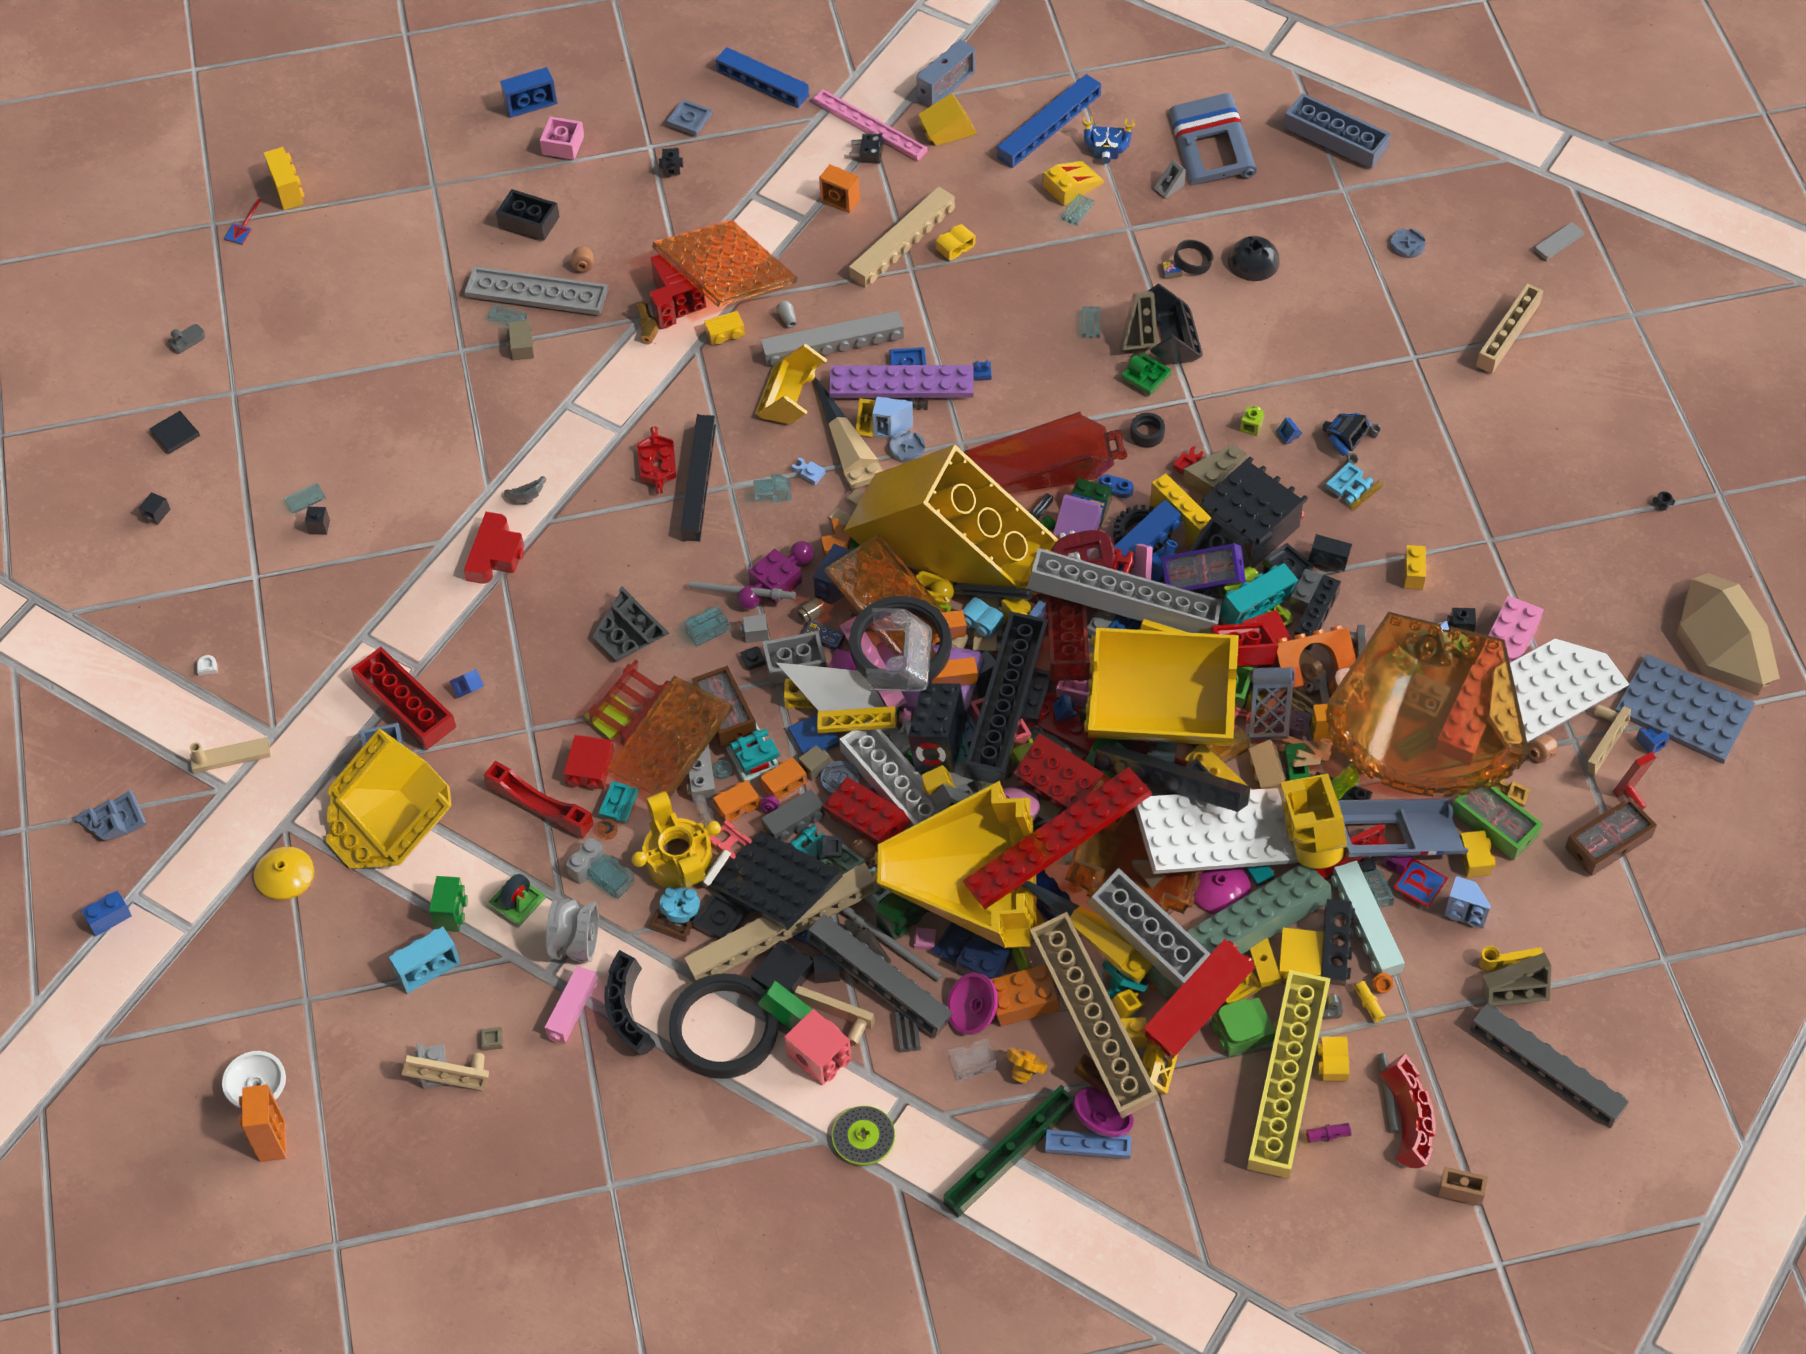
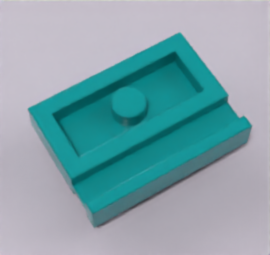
M612 781L599 810V817L615 822L621 821L623 824H626L639 795V788H632L630 785Z

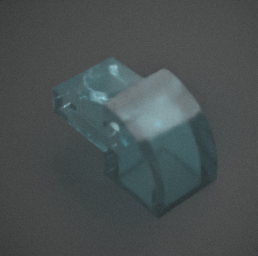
M771 474V479L753 481L755 500L773 498L774 502L792 500L790 481L782 475Z

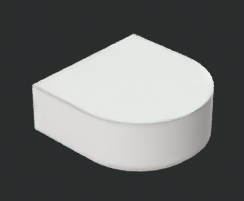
M205 655L199 658L197 661L198 676L218 673L217 662L213 656Z

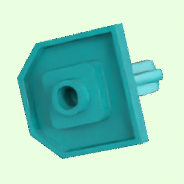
M1104 960L1102 966L1112 976L1109 982L1112 987L1107 990L1111 1000L1117 994L1128 989H1136L1142 992L1148 989L1150 983L1144 977L1137 983L1122 974L1109 961Z

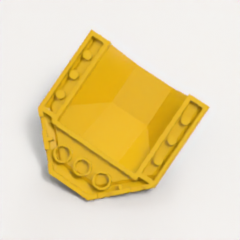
M378 728L328 788V795H330V806L327 807L329 834H326V843L350 869L401 866L450 809V787L424 759Z

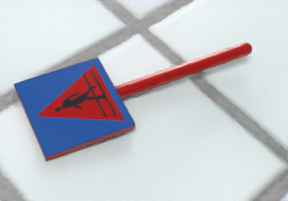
M258 198L242 225L233 223L224 240L243 245L252 230L245 226L261 202L260 198Z

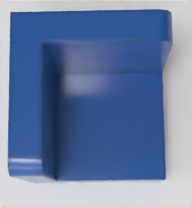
M477 669L450 680L457 698L484 687Z
M1643 727L1639 729L1636 740L1648 753L1652 751L1653 754L1666 747L1670 738L1666 731L1657 734L1653 729L1650 728L1646 731Z

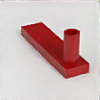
M1652 751L1636 759L1613 790L1616 797L1623 794L1626 798L1631 797L1642 810L1646 807V804L1634 787L1655 761L1656 756Z

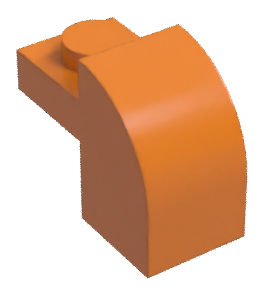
M839 518L831 519L833 534L821 537L824 558L833 544L850 549L851 537L844 531V524L840 525Z

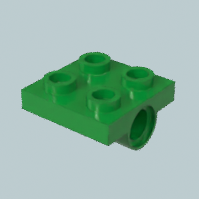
M1142 353L1139 357L1135 355L1131 358L1127 369L1121 374V379L1151 396L1171 375L1172 369Z

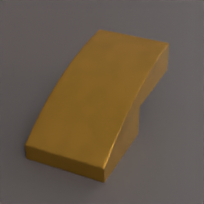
M1494 776L1489 778L1488 782L1519 806H1525L1530 792L1529 788L1514 781L1508 784Z

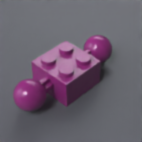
M805 541L795 542L790 548V556L788 558L774 548L748 570L749 583L752 586H744L737 593V603L743 609L751 610L759 605L761 596L755 595L751 588L770 590L778 588L788 592L795 589L802 583L801 568L796 564L804 565L811 561L813 558L812 546ZM767 597L775 604L781 601L772 599V597Z

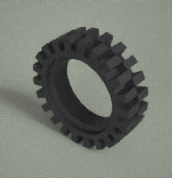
M1134 505L1133 511L1130 507L1126 508V513L1122 511L1120 516H1117L1116 522H1114V544H1117L1126 536L1125 531L1129 525L1142 521L1153 511L1154 507L1149 506L1147 510L1145 509L1146 505H1142L1141 509H1138V505ZM1171 532L1162 543H1158L1154 547L1152 554L1164 547L1167 540H1171Z

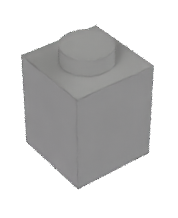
M765 614L743 617V625H740L741 636H745L746 643L768 640Z

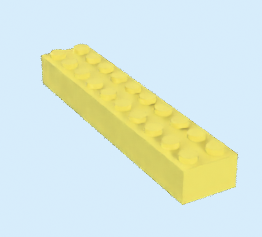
M1289 970L1250 1151L1248 1170L1287 1179L1290 1178L1330 978Z

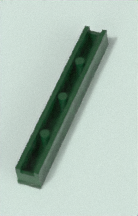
M1060 1085L943 1195V1205L959 1218L1046 1136L1047 1129L1052 1130L1074 1109L1073 1102L1075 1096H1071L1064 1090V1086Z

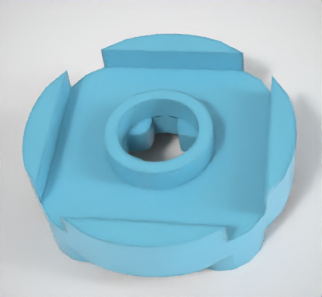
M669 887L660 898L659 909L661 914L666 915V919L669 921L685 923L689 921V918L698 915L700 899L694 889Z

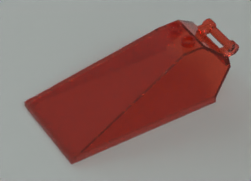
M1081 412L962 451L1008 494L1075 484L1077 478L1088 481L1094 480L1109 470L1115 464V459L1124 460L1128 456L1127 450L1123 446V433L1121 430L1116 429L1107 432L1105 426L1083 416ZM1112 440L1115 441L1117 448L1113 451L1111 450L1110 441Z

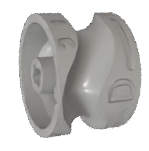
M553 899L549 910L546 931V951L549 959L561 960L567 955L575 961H592L596 949L599 926V911L596 901L581 908L577 904L576 899Z

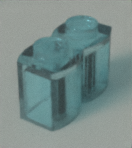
M604 854L588 869L589 876L613 897L619 899L635 883L634 873L628 867L624 868L619 865V861L614 856Z

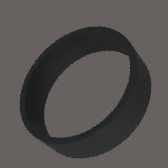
M1184 240L1180 242L1174 253L1175 264L1182 271L1189 274L1199 275L1207 272L1213 261L1211 249L1206 244L1197 240ZM1186 248L1198 250L1207 257L1209 263L1203 266L1191 265L1180 257L1178 251Z

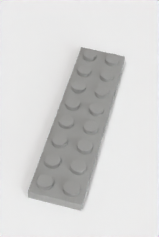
M474 266L465 289V297L601 315L609 287L607 284Z

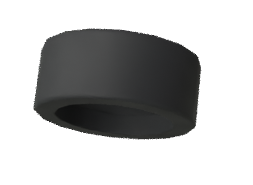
M1150 412L1135 416L1131 423V439L1137 445L1147 448L1160 444L1165 435L1164 420L1157 414ZM1148 424L1156 427L1158 432L1153 435H1143L1138 432L1137 428Z

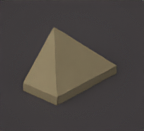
M1132 860V869L1152 889L1169 874H1153L1149 860Z

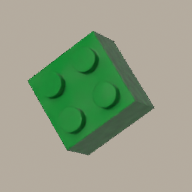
M436 876L429 909L435 929L444 927L446 931L459 932L460 926L465 921L463 910L468 905L465 885H462L460 877Z

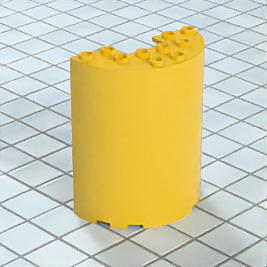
M1096 628V635H1092L1091 647H1095L1094 652H1090V674H1093V679H1089V696L1086 703L1084 732H1088L1089 738L1233 746L1239 635Z

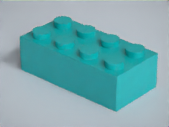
M1285 563L1280 566H1273L1268 573L1264 575L1259 574L1252 582L1243 583L1236 591H1229L1224 596L1225 599L1221 604L1219 619L1224 625L1242 624L1244 620L1262 615L1288 600L1298 579Z

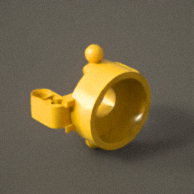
M666 791L646 798L648 811L652 822H649L652 830L645 838L642 846L643 852L638 851L632 855V864L636 867L646 865V870L651 879L664 888L688 889L699 884V882L705 880V873L713 863L710 836H717L720 833V824L716 821H710L705 827L701 822L696 823L688 819L677 818L675 812L672 811V805ZM672 839H684L689 843L687 851L679 855H670L664 851L665 845Z

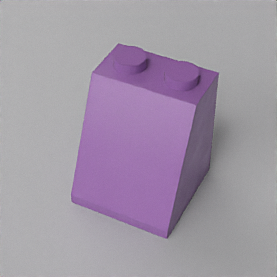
M1064 494L1053 535L1060 539V533L1070 535V531L1076 533L1098 530L1101 522L1100 503ZM1091 549L1087 550V556H1089Z

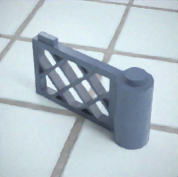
M1293 667L1254 668L1253 672L1250 673V683L1254 684L1251 718L1250 724H1246V736H1249L1250 740L1288 739L1292 691L1295 685V670ZM1287 690V695L1280 700L1276 696L1279 691ZM1258 691H1267L1269 695L1261 701L1258 698ZM1271 698H1274L1278 703L1270 709L1265 704ZM1263 706L1268 712L1259 718L1256 715V711ZM1283 706L1286 709L1285 713L1278 717L1274 712ZM1272 714L1277 720L1268 726L1264 720ZM1281 723L1284 726V733H1275L1273 729ZM1260 724L1266 728L1262 733H1255V728Z

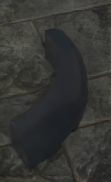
M619 950L608 971L609 977L607 985H605L604 994L605 1008L609 1021L617 1035L631 1049L644 1055L649 1053L656 1043L648 1033L637 1026L632 1013V992L642 967L636 958Z

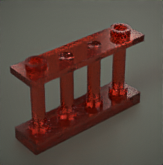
M636 659L632 664H627L623 670V675L597 705L594 704L588 713L590 724H593L599 718L620 732V744L626 748L646 725L648 719L667 695L672 693L673 684L668 680L663 685H657L637 671L638 661ZM633 677L653 690L655 695L651 699H647L627 686L626 683ZM620 691L624 692L642 704L643 709L640 713L634 712L616 700V695ZM610 704L631 718L632 722L629 726H623L603 711Z

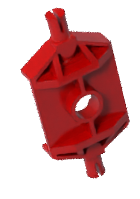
M654 426V429L653 427L650 428L651 436L637 443L640 481L655 486L656 494H659V488L660 494H662L664 483L677 477L673 439L659 436L658 427ZM655 462H661V463H662V464L659 465V466H654V465H653Z

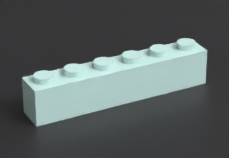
M1354 861L1334 867L1333 876H1331L1332 884L1338 888L1340 900L1352 901L1351 908H1355V917L1351 921L1355 925L1356 936L1361 938L1363 942L1362 947L1365 955H1369L1373 972L1377 974L1387 973L1390 976L1402 973L1405 962L1358 862Z

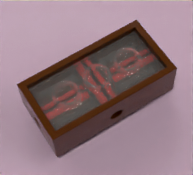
M728 665L692 678L694 694L721 748L729 746L730 743L737 741V738L741 736L744 738L757 730L756 721Z
M1629 797L1569 835L1565 848L1592 877L1652 838L1657 824Z

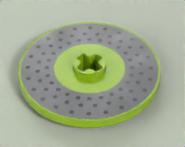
M865 1105L852 1107L843 1112L834 1123L832 1129L833 1146L838 1155L851 1164L859 1166L873 1165L883 1160L894 1146L895 1128L893 1122L886 1113L876 1107ZM861 1132H865L866 1139H862Z

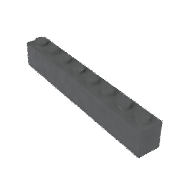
M823 914L809 928L806 936L808 942L900 1013L916 1023L930 1036L935 1038L949 1023L953 1012L945 1004L938 1002L931 993L921 989L914 980L908 979L897 967L891 966L881 955L870 950L864 942L857 940L850 931L840 927L833 918Z
M1486 1004L1473 1020L1470 1028L1472 1032L1608 1127L1612 1128L1626 1110L1629 1101L1621 1093L1613 1091L1605 1082L1591 1076L1586 1069L1578 1067L1569 1057L1561 1055L1550 1044L1539 1040L1533 1032L1526 1031L1514 1019H1509L1503 1015L1498 1008Z

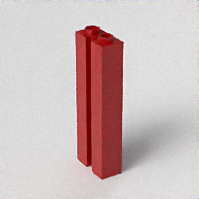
M1224 939L1141 1030V1033L1152 1043H1155L1172 1060L1254 970L1256 966L1253 964V960L1247 955H1242L1233 942Z

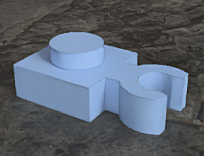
M802 458L797 459L800 466L792 464V470L795 473H800V478L813 485H816L826 474V469L812 461L806 464Z

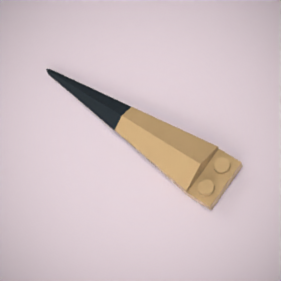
M815 377L814 382L829 424L845 480L851 490L870 484L873 476L883 471L878 463V459Z

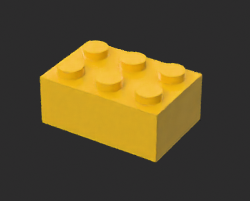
M284 147L264 152L269 173L283 209L288 210L304 205L302 198L305 196L302 187L299 188L301 185L299 176L294 175L297 174L294 164L290 165L292 159L289 152L286 153Z

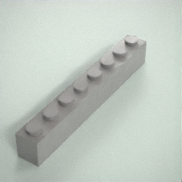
M899 311L761 339L762 353L766 367L774 366L780 359L803 344L808 345L820 355H828L830 353L904 338V326Z

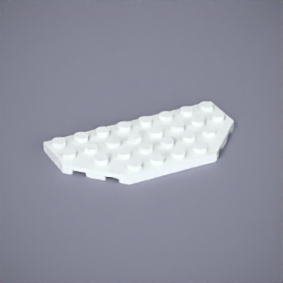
M1553 639L1495 672V686L1492 691V709L1489 714V722L1511 752L1540 735L1549 732L1622 691L1630 684L1606 653Z

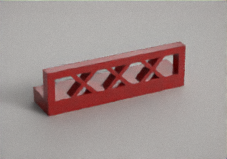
M1382 823L1350 838L1353 845L1388 844L1383 836L1385 827ZM1344 851L1342 859L1335 865L1315 870L1325 880H1328L1333 876L1334 867L1354 861L1360 863L1361 859L1369 857L1373 859L1377 856L1347 857Z

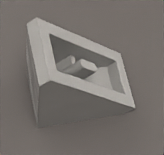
M1172 160L1154 189L1163 197L1168 198L1184 187L1186 169Z

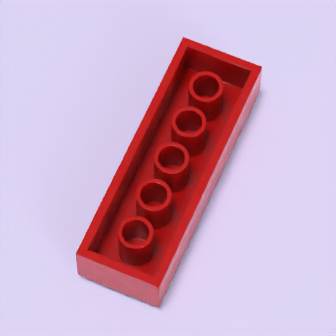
M379 647L351 668L355 682L424 749L428 750L456 728L453 714L382 647Z

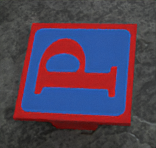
M1413 858L1393 889L1402 893L1408 901L1416 905L1420 903L1429 908L1448 880V877Z

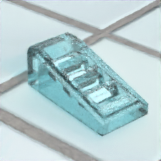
M1381 869L1363 873L1378 907L1392 906L1394 897ZM1378 876L1377 879L1369 880V877ZM1380 882L1378 885H1371L1372 883Z

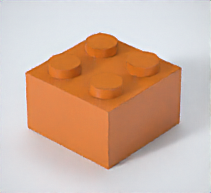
M829 164L819 177L820 201L850 213L860 201L859 176Z

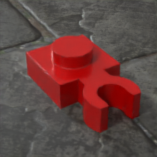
M1191 447L1189 455L1183 453L1173 463V469L1184 475L1185 468L1203 458V451L1199 454H1194L1196 447Z

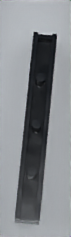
M697 414L680 530L683 542L701 541L716 424H714L715 415Z

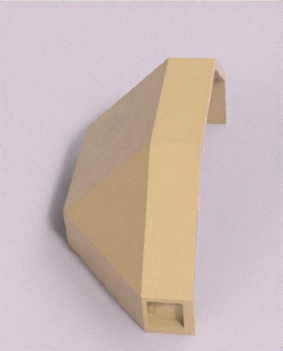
M1709 573L1691 579L1676 634L1703 676L1759 695L1762 687H1767L1772 681L1780 679L1767 624L1739 584Z

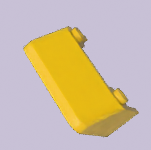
M806 344L780 359L770 373L755 414L761 419L785 424L795 423L799 418L806 415L807 411L797 404V400L803 385L807 382L810 383L814 379L815 369L826 363L827 359Z

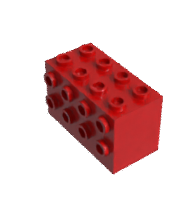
M1040 733L1014 772L1019 777L1017 781L1031 788L1043 798L1062 808V810L1068 809L1110 780L1103 772Z

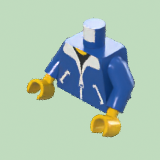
M1084 116L1082 123L1085 126V145L1093 152L1095 158H1101V162L1104 164L1110 163L1111 159H1117L1119 154L1129 147L1132 135L1130 131L1135 126L1134 119L1131 125H1127V118L1124 120L1126 131H1124V128L1092 126V129H1090L1093 117L1090 116L1091 122L1087 123Z

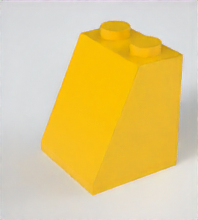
M953 93L918 114L921 119L919 124L923 130L927 131L925 133L929 142L933 141L936 146L977 134L966 111Z

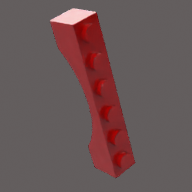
M494 761L484 774L488 788L581 839L586 836L594 825L591 812L576 804L561 802L543 794L520 778L512 769L497 761Z

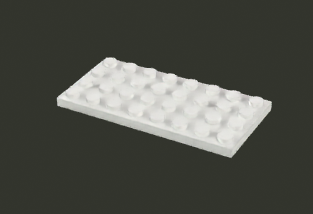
M1278 788L1250 790L1248 806L1239 812L1180 794L1150 796L1134 807L1153 874L1298 862L1293 843L1289 841L1288 831L1285 828L1284 818L1286 816L1283 812Z

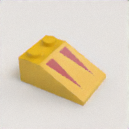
M1083 161L1058 164L1043 172V187L1063 206L1068 205L1104 183V180Z

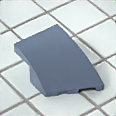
M132 791L126 792L114 801L108 799L94 810L88 808L74 817L76 821L86 826L87 829L103 840L127 835L147 825Z

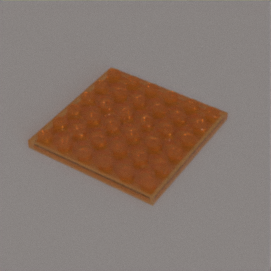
M733 220L657 240L652 245L654 250L717 307L794 284L798 278Z

